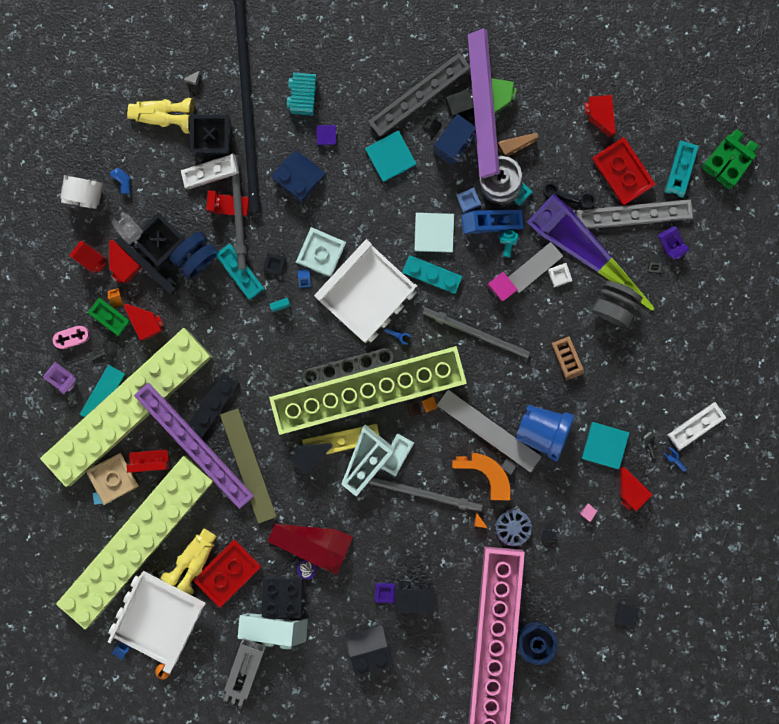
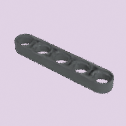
M380 349L309 368L303 372L302 379L305 384L312 386L386 366L392 363L393 353L389 349ZM382 352L390 354L389 362L383 363L380 361L379 356ZM364 357H369L372 360V365L368 368L361 365V360ZM345 362L353 364L352 372L346 373L343 371L342 366ZM327 367H333L335 370V375L331 378L326 377L324 374V370ZM308 372H314L317 376L313 383H309L306 380Z

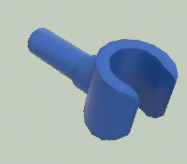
M387 327L384 331L398 338L401 344H408L402 341L404 335L411 338L408 333L401 334Z
M670 447L672 454L667 456L664 453V456L670 462L677 464L685 472L687 468L679 461L678 453Z

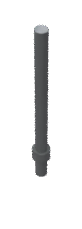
M235 155L236 162H237V166H238V170H239L238 155ZM236 174L232 176L237 243L235 255L238 257V270L246 269L245 254H247V248L244 246L240 176Z
M426 307L422 312L423 315L435 319V322L441 325L444 323L526 359L529 357V351L449 318L443 312L438 313Z
M372 477L369 483L454 505L461 510L469 509L481 512L483 506L469 502L465 498L457 499Z

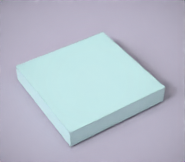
M416 213L415 252L453 253L454 214Z
M311 227L296 263L332 277L346 242Z

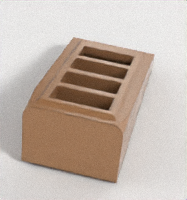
M533 133L500 141L497 143V148L502 156L509 157L536 142L538 134Z
M570 336L553 342L552 346L566 381L583 375L584 370ZM569 345L566 349L558 350L559 347ZM569 352L572 353V354L569 355V356H566V357H563V358L561 357V355H563V354H566V353H569ZM572 359H574L575 361L567 365L564 364V362L570 361ZM577 366V369H575V370H573V371H570V372L567 371L568 369H571V368H574V367Z

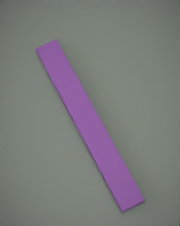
M483 28L468 34L479 175L484 179L500 174L488 34L487 30Z
M149 382L134 395L239 509L254 497L251 491Z

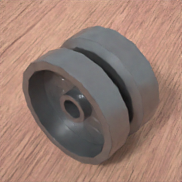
M498 156L500 174L484 179L480 177L482 193L487 200L493 204L502 205L517 199L521 193L523 183L521 168L517 162L510 157Z

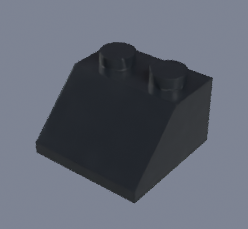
M383 624L345 635L355 676L393 665Z

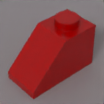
M612 95L589 97L587 103H584V113L588 114V120L608 137H613L616 132Z
M111 240L109 242V269L113 272L111 276L119 283L124 282L128 284L143 267L116 241Z
M80 241L69 255L95 274L97 271H102L106 265L105 261L107 258L83 241Z
M129 304L123 305L141 341H145L164 331L162 328L164 322L160 315L157 316L152 312Z
M621 467L619 469V497L623 500L621 503L628 510L632 508L637 511L652 496V493L625 467Z

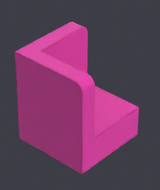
M504 272L487 284L489 289L493 290L501 301H504L518 290Z

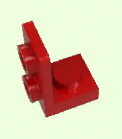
M208 191L206 210L212 214L235 215L233 196L219 195L216 191ZM241 197L242 216H247L248 197Z

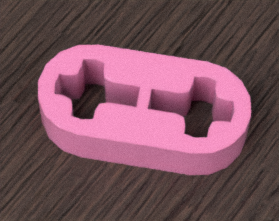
M75 326L56 333L53 337V344L57 348L67 349L87 342L90 338V332L86 327ZM78 330L85 332V335L82 336V340L79 337H73V335L79 333ZM61 335L64 338H70L69 340L64 341L65 345L58 343V340L61 339Z

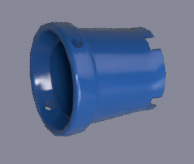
M528 404L526 415L524 414L517 432L518 436L515 440L547 454L548 458L558 462L575 415L566 412L560 414Z

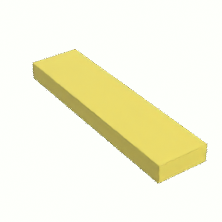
M377 424L368 425L370 429L379 435ZM363 427L303 439L302 442L303 444L331 443L333 446L326 454L353 449L356 447Z

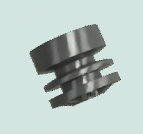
M606 281L604 287L608 290L603 289L600 293L607 300L597 299L592 312L611 323L629 328L634 315L628 311V308L637 310L639 306L634 302L641 303L643 297L626 285Z

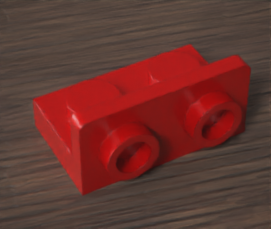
M168 450L132 452L129 454L130 464L126 465L127 473L169 469Z

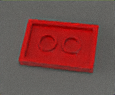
M625 137L591 158L622 206L656 185Z
M234 539L193 581L220 608L261 568V565Z

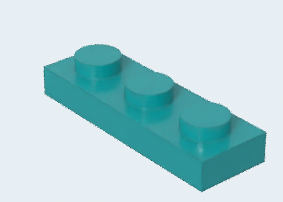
M410 255L402 271V274L453 294L456 293L462 278L461 275Z

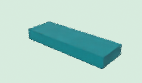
M230 243L219 251L217 258L249 300L265 289L247 265L246 269L238 270V257L235 255V249Z
M108 365L80 415L86 417L119 387L126 374Z

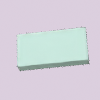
M397 433L391 444L395 448L394 452L381 466V469L396 476L414 442Z

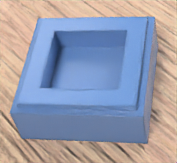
M474 188L456 195L463 213L481 206Z

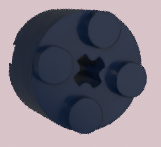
M532 622L525 625L517 635L518 650L526 661L536 665H543L554 658L558 642L555 634L547 625L541 622ZM535 640L540 641V642H539V644H540L539 647H537L536 645H534V644H535V643H534Z

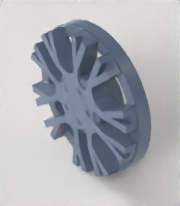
M508 510L502 513L496 522L497 536L503 543L510 546H518L525 543L532 532L530 519L519 510ZM510 513L513 514L514 520H510ZM517 513L522 515L519 521L515 519ZM504 516L508 519L507 524L501 521ZM526 519L527 522L521 525L520 522ZM499 525L506 526V529L499 528ZM528 526V532H523L522 527ZM507 531V536L502 538L500 533ZM520 532L526 536L524 539L519 535ZM509 535H512L510 542H508ZM515 536L519 537V542L514 543Z

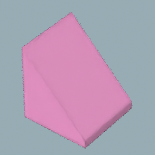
M588 503L580 514L591 522L597 510Z

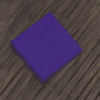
M317 125V146L336 145V125Z
M376 582L375 603H394L395 583Z

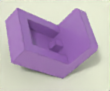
M56 362L43 376L45 380L58 388L62 394H65L66 391L69 392L75 385L76 379L74 375Z

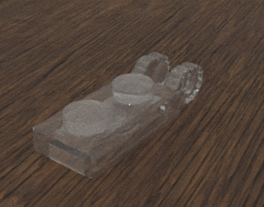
M123 211L120 214L122 219L119 222L114 220L112 223L116 231L130 245L139 239L143 230Z

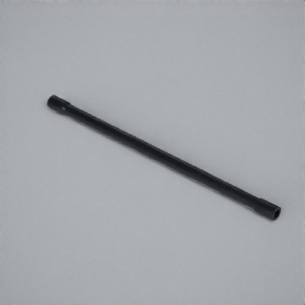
M233 0L248 178L249 213L254 214L261 211L255 158L244 12L245 0Z

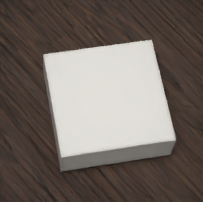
M566 263L548 269L553 287L572 282Z

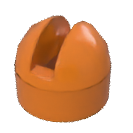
M163 663L159 664L155 669V674L159 679H167L170 676L167 672H164L162 676L159 675L163 667H165Z

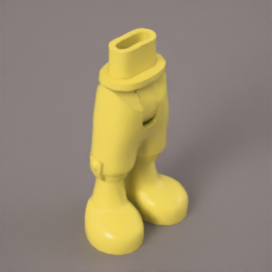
M186 98L180 103H172L167 99L163 101H138L136 104L128 105L127 117L128 119H135L136 122L160 125L162 127H167L171 123L177 124L184 133H190V114L194 113V99ZM169 112H182V113H184V114H189V115H171V114H168V113H169Z
M203 529L200 535L197 534L187 546L182 555L177 557L176 568L170 573H163L161 579L175 587L182 572L188 568L185 577L177 588L192 596L194 593L191 587L194 576L202 573V568L214 546L212 543L217 536Z

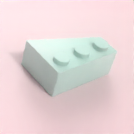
M364 425L342 481V485L355 496L361 492L395 449L367 425Z
M243 614L239 618L238 639L245 638L253 642H262L264 646H274L276 644L280 645L282 649H292V646L306 642L308 619L291 620L290 618L262 617V614Z

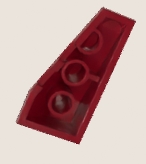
M275 523L267 542L337 574L353 536L337 529Z

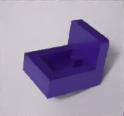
M675 226L657 235L665 254L670 258H681L689 251L688 246L683 243Z

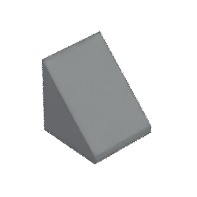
M198 71L184 78L185 82L197 86L201 72Z

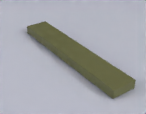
M239 408L221 414L220 417L243 482L254 495L250 501L258 523L277 517Z

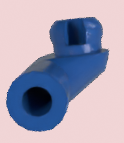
M119 168L112 170L110 176L121 183V194H130L129 175Z

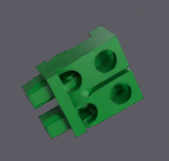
M738 129L732 134L727 135L700 167L713 178L719 174L716 180L728 189L735 186L756 157L755 152L758 148V145L751 140L746 146L741 144L740 141L744 134Z

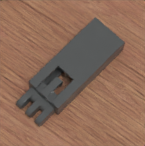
M245 638L242 639L224 689L226 694L223 701L227 702L230 696L232 697L231 704L234 705L236 699H238V706L242 707L244 699H247L266 646ZM239 672L242 673V676H244V674L247 675L244 685H242L244 677L241 676L239 677L238 683H235Z

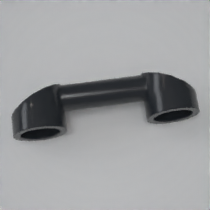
M553 182L547 183L543 188L545 198L549 199L555 194L559 199L579 204L582 209H590L596 202L594 194L590 192L584 193L581 197L559 191L557 184Z

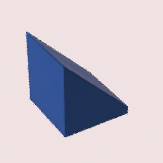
M310 269L298 270L299 288L311 287Z
M120 641L112 654L122 660L130 646Z

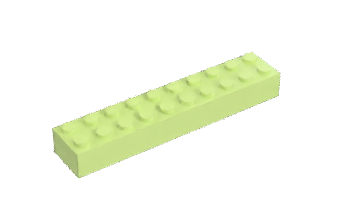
M183 328L40 459L65 487L72 486L86 473V470L93 467L150 415L148 410L134 396L142 387L149 382L166 400L205 365L212 356L186 328Z
M457 346L279 394L269 397L278 432L281 435L467 383Z
M187 455L183 456L56 605L84 629L90 627L214 481Z

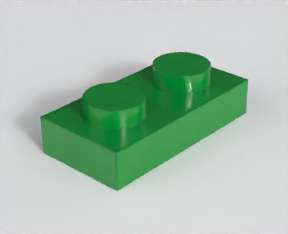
M98 298L88 311V314L117 336H120L131 322L101 298Z

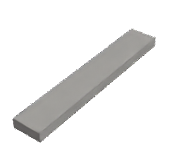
M691 200L576 211L577 217L588 229L693 219Z
M447 390L437 404L438 407L529 472L533 470L540 460L541 456L522 442L515 440V437L451 391Z

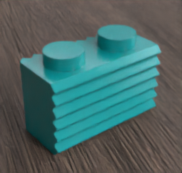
M293 73V78H289L288 89H291V97H287V108H290L291 114L314 116L316 74Z

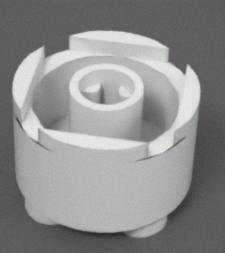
M64 175L60 197L62 198L61 202L78 205L80 202L82 207L97 209L103 183Z

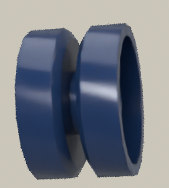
M201 231L196 232L182 242L169 258L175 266H182L181 272L187 279H191L203 271L219 254V251L213 244L206 245L208 239Z

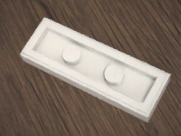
M231 154L181 170L184 187L188 190L239 174L235 155Z
M713 402L667 435L679 451L726 419L716 402Z

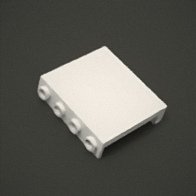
M366 239L314 296L364 343L367 341L371 343L378 336L376 331L380 327L385 328L390 323L391 319L389 317L393 313L398 314L404 307L402 303L406 299L411 300L417 293L415 290L417 285L413 284Z
M143 571L139 577H134L130 585L133 589L126 594L123 600L126 604L124 608L121 607L115 617L118 621L116 624L113 623L108 632L111 635L108 642L111 643L115 638L165 664L163 671L170 674L206 603Z

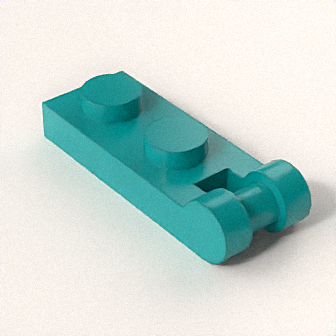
M679 141L665 186V193L670 194L672 192L679 197H684L698 145ZM675 180L681 182L680 187L674 185Z

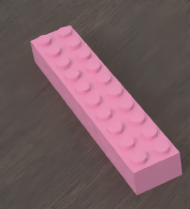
M484 547L468 724H510L525 554L523 550Z

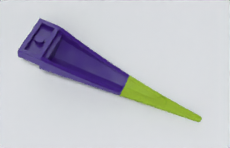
M555 194L527 221L541 236L570 253L608 280L633 289L643 297L641 303L650 310H654V306L572 209L564 204Z

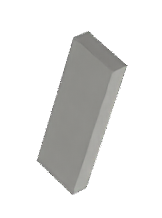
M550 242L508 278L518 289L517 292L520 293L560 260L563 255Z

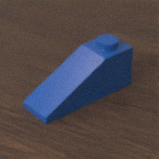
M522 210L471 211L462 214L463 234L524 229Z

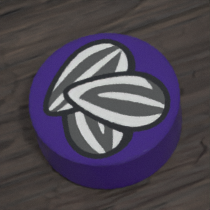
M302 560L297 567L298 575L303 577V579L312 578L317 570L315 564L306 560Z

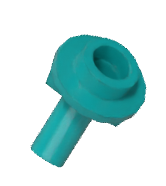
M505 230L500 234L499 239L500 243L505 244L503 257L510 258L512 245H516L518 242V234L513 230Z

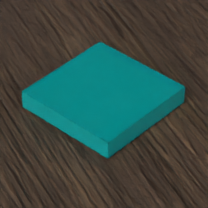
M399 130L365 148L382 182L416 165Z
M591 422L581 459L619 469L629 432Z

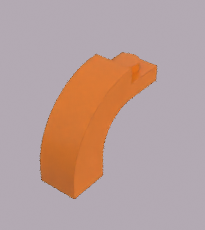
M471 453V460H468L466 456H456V460H452V468L477 469L486 475L490 485V500H510L508 477L496 461L478 453Z

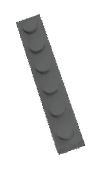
M458 53L370 119L368 123L379 137L383 136L471 69L462 55Z

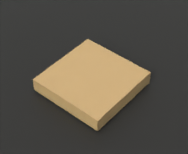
M121 453L86 470L103 505L139 487L132 473H127V464Z

